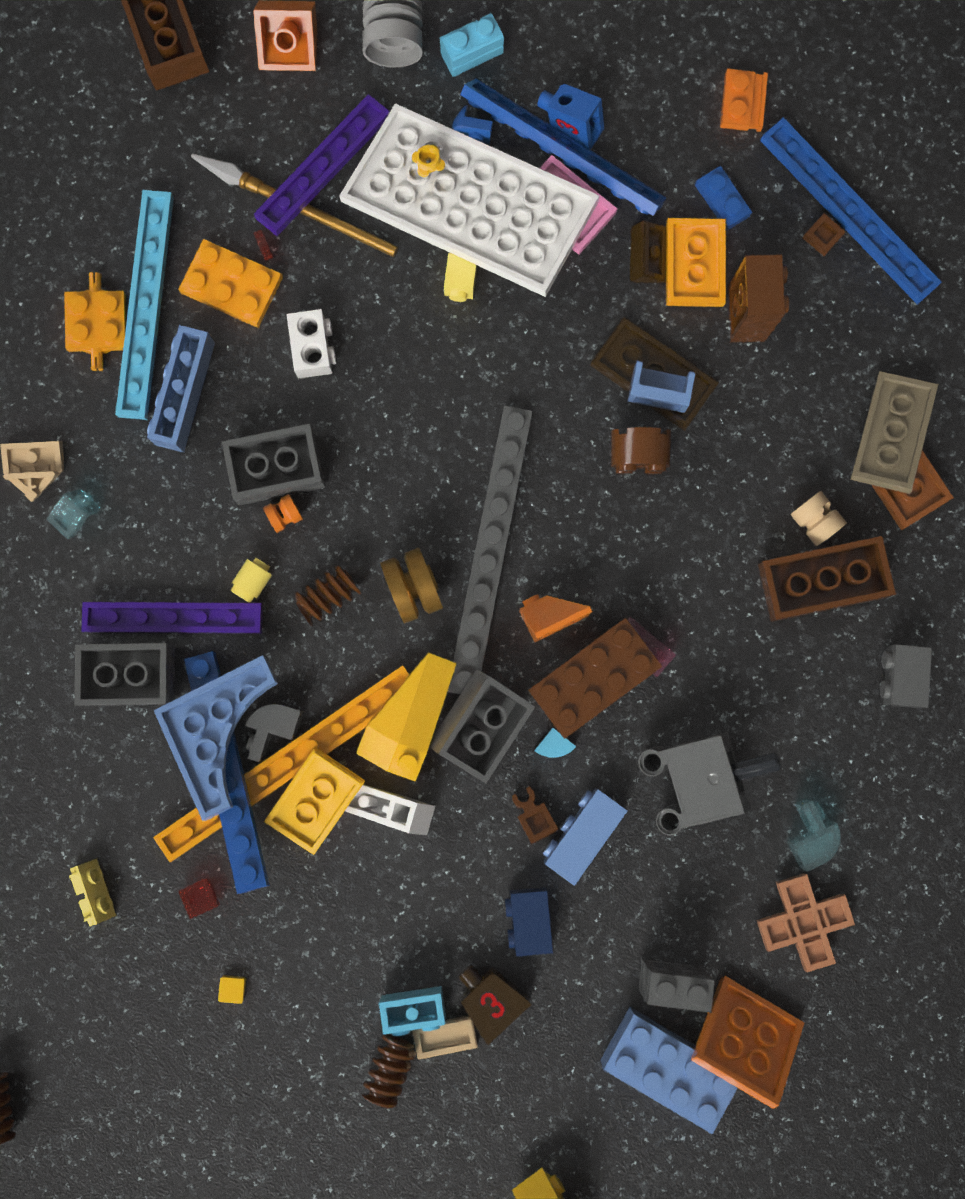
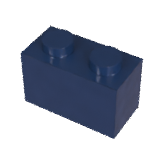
M546 887L510 890L511 898L505 899L506 917H512L513 929L508 930L509 948H515L516 957L553 953Z

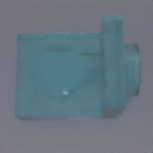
M79 489L63 494L46 520L66 539H69L77 534L88 516L97 514L101 508L94 502L90 494Z

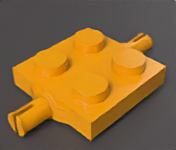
M91 272L89 273V290L64 292L65 346L68 352L83 351L91 354V370L97 371L98 368L99 371H103V354L111 351H123L126 331V294L124 291L102 290L101 273L95 272L94 275Z

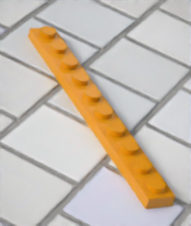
M402 665L244 774L251 807L293 779L315 747L325 754H329L365 729L371 719L376 717L386 705L387 700L398 691L409 676L405 667ZM195 808L153 838L168 861L172 862L222 828L220 816L217 815L207 821H202L197 808Z

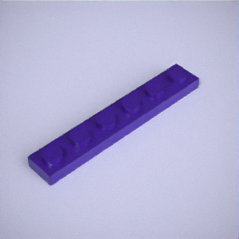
M368 94L254 213L255 219L278 236L381 128L390 111Z
M83 602L81 632L262 634L263 604Z

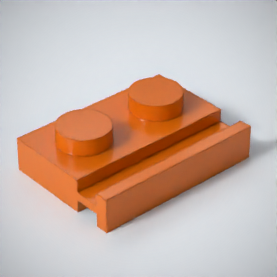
M726 70L720 128L746 131L748 129H755L756 132H761L764 122L768 73H763L762 75L755 74V71Z

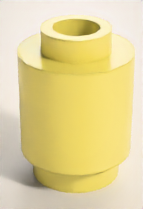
M256 557L253 562L247 559L232 581L234 585L230 591L251 603L254 597L258 598L271 578L272 574L268 573L270 566Z

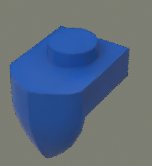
M468 105L464 106L455 117L452 129L490 146L493 121L467 117Z

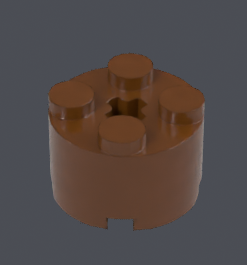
M631 427L627 428V433L619 434V429L611 430V467L615 468L616 474H633V471H637V469H645V474H662V472L666 471V467H670L671 430L666 429L662 434L661 428Z

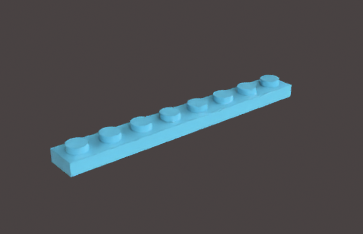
M142 190L115 414L120 418L148 420L174 200L171 192Z

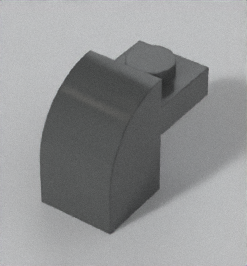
M278 704L266 705L256 710L249 717L245 725L257 729L255 734L250 735L247 742L246 751H249L248 759L263 762L273 734L295 740L304 711Z

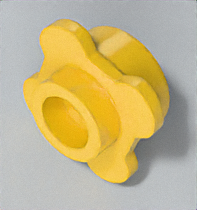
M424 145L413 153L412 160L417 163L420 176L427 177L429 173L436 170L442 171L445 168V161L440 158V151L437 146Z

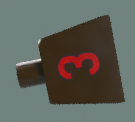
M470 964L458 975V978L468 988L461 996V1003L487 1045L532 1005L531 999L526 993L494 968H491L481 976L473 965Z

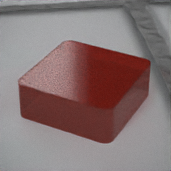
M262 230L254 232L253 234L264 259L273 258Z

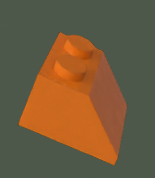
M258 1L253 11L259 70L315 71L317 51L315 1Z

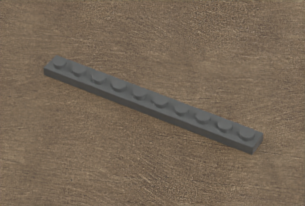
M504 406L453 660L457 664L447 692L461 694L476 669L482 671L533 412L530 410Z

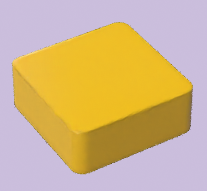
M222 976L220 978L218 1001L241 1004L244 1001L246 978Z

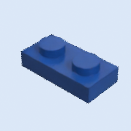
M721 166L696 181V188L717 219H726V231L750 217L752 211Z

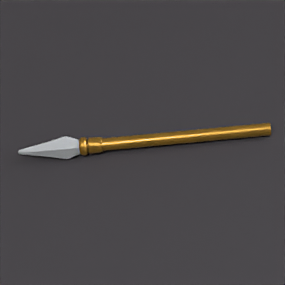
M196 154L191 155L193 159L227 184L239 185L242 189L261 194L267 198L277 190L263 183L260 179L251 176L250 173L243 172L233 163ZM309 204L300 212L387 255L394 257L397 253L398 246Z

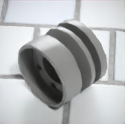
M364 0L363 26L365 29L363 30V55L367 60L384 67H404L419 61L423 55L421 31L422 2L420 0Z

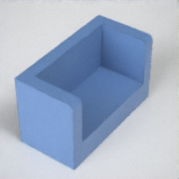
M637 361L633 370L627 402L685 413L690 404L695 372L689 371L685 377L642 368L643 362Z

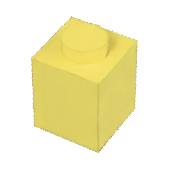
M448 253L444 282L445 296H449L451 300L456 302H465L467 299H473L477 265L452 253Z

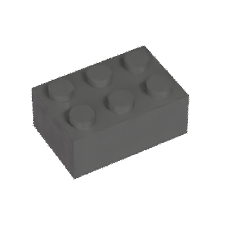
M310 424L222 441L232 497L238 505L325 488L315 433Z
M168 643L75 645L74 706L165 705L174 700L175 645Z
M476 669L431 739L429 747L486 784L535 706L490 676Z

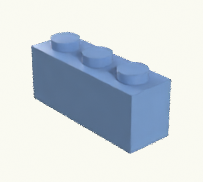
M597 788L593 792L586 791L578 803L581 809L575 817L571 814L568 816L560 828L563 831L561 837L557 842L552 839L543 852V855L546 856L543 860L544 864L574 886L627 813L626 809Z

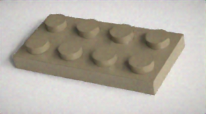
M879 371L850 480L908 494L911 493L938 384Z

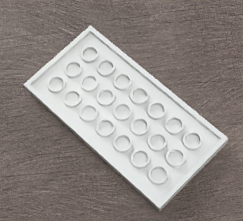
M395 104L341 192L340 199L341 202L546 297L599 202V195ZM424 145H435L439 148L440 158L445 161V168L442 171L436 170L429 173L427 177H422L418 174V165L413 162L412 155Z

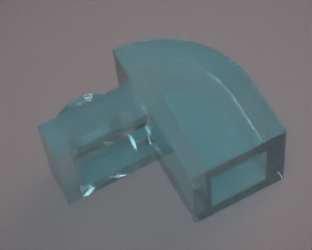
M803 799L795 803V806L808 831L788 840L787 843L799 868L808 872L825 864L836 854L840 844V829L836 822H823L826 817L817 802L814 803L813 800Z

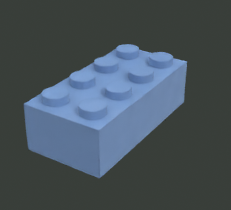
M631 1007L626 1012L600 1059L603 1070L711 1134L715 1131L737 1090L736 1086L691 1060L696 1045Z

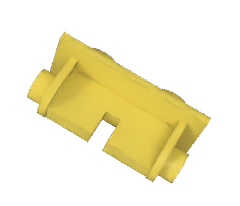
M97 859L71 868L72 875H69V878H71L76 895L82 893L85 895V899L78 901L84 916V922L88 921L89 926L115 917L116 913L113 902L109 896Z

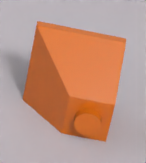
M538 594L523 601L524 607L519 610L534 642L544 639L588 617L592 613L590 606L551 596H545L540 599Z

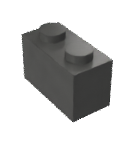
M898 644L887 646L886 651L882 655L885 680L880 685V697L883 698V705L928 708L932 648Z

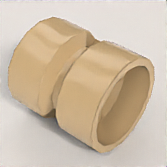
M819 491L790 514L800 527H807L806 535L815 546L827 540L847 524L837 510L830 509L831 502L822 491Z

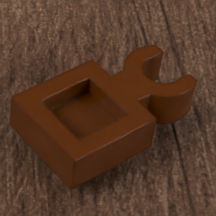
M527 787L528 801H519L516 794L512 795L514 805L524 811L517 818L532 845L557 832L558 828L545 804L542 803L538 806L534 804L535 793L531 787Z

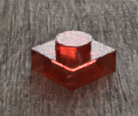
M209 877L178 891L190 919L220 905Z

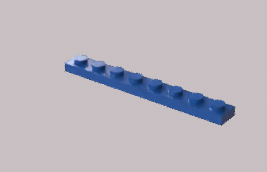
M475 78L464 84L460 95L468 99V103L477 109H484L492 114L491 117L495 121L511 126L522 138L531 139L538 143L540 149L544 152L557 155L563 159L564 164L568 167L579 169L587 174L588 179L592 182L605 185L611 189V193L620 199H627L635 204V208L638 211L654 216L664 204L666 197Z
M784 117L762 136L760 141L917 305L942 283Z
M213 651L184 659L191 691L221 677L217 656ZM233 731L227 750L225 770L226 784L233 808L219 814L236 891L237 894H242L270 886Z

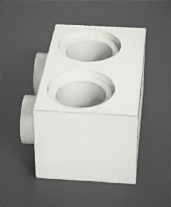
M322 309L287 314L293 366L298 379L332 374L331 364H336L334 346L329 347L327 336H332L330 318L325 319ZM309 325L318 327L317 331L311 335L304 333L305 328ZM312 353H320L322 355L321 359L316 363L307 361Z

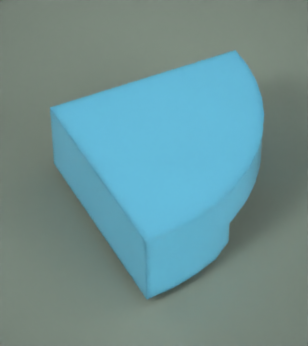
M552 728L534 751L542 756L554 758L570 753L576 746L568 739H564L557 730Z

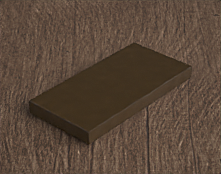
M625 317L590 364V366L628 392L630 391L633 370L637 361L643 362L642 368L685 377L689 371L695 372L690 404L685 413L649 406L684 431L719 383Z

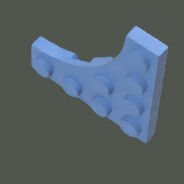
M263 655L154 710L202 821H207L233 808L228 793L225 773L226 756L231 736L248 707L260 695L278 684L266 657Z

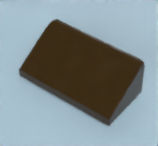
M644 220L631 228L630 281L637 283H665L666 227Z

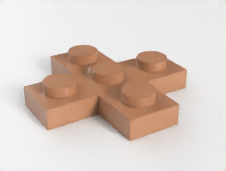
M805 873L776 882L785 912L756 920L765 949L770 952L796 944L803 969L806 972L836 964L827 933L855 925L846 895L839 894L816 902L808 876Z

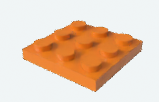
M724 976L718 983L712 1000L711 1012L707 1014L691 1060L774 1109L780 1104L804 1022Z

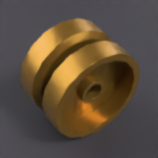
M420 548L408 551L404 555L409 572L403 573L399 561L394 557L380 562L388 587L404 624L418 619L419 611L414 601L415 599L420 598L422 606L428 614L443 609L437 594L439 588L430 565H426Z

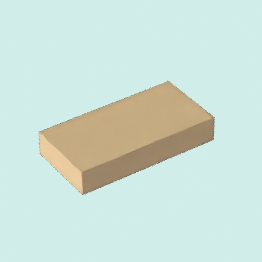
M469 1015L448 1019L445 1025L440 1026L437 1030H412L418 1060L478 1048L474 1023Z

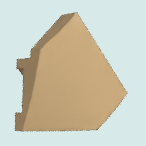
M63 441L0 444L3 478L12 482L31 502L39 497L64 471Z

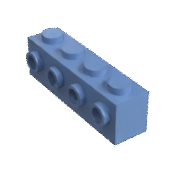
M179 325L177 335L172 340L171 356L169 363L166 364L164 369L163 384L157 394L155 412L147 430V438L156 446L183 453L185 451L215 344L208 332Z

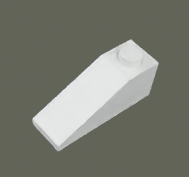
M363 784L345 811L407 833L427 835L435 806Z

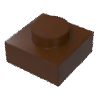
M823 214L805 233L803 239L825 256L846 231L826 214Z

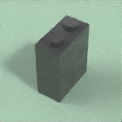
M648 959L641 960L638 990L648 1005L711 1012L714 979L702 966Z

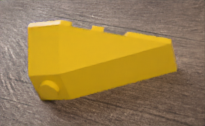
M428 652L405 679V682L398 691L387 700L386 705L376 717H373L367 724L356 754L387 772L416 781L426 757L457 663Z

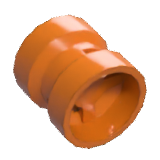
M290 494L281 497L280 502L276 504L270 503L263 507L276 533L284 530L286 525L291 522L297 523L303 520Z

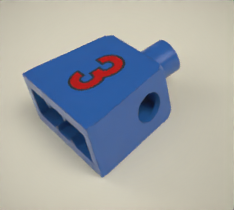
M567 84L561 85L555 95L546 90L541 93L537 106L548 112L550 125L591 150L604 130L602 99Z

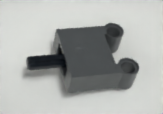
M728 732L667 748L655 746L644 751L638 760L640 770L650 777L657 776L669 769L679 804L667 806L656 817L658 830L667 836H673L686 827L745 814L751 807L742 780L776 772L781 769L780 759L776 753L737 762ZM651 754H656L660 758V768H656L651 764ZM668 813H673L677 816L678 826L669 823Z

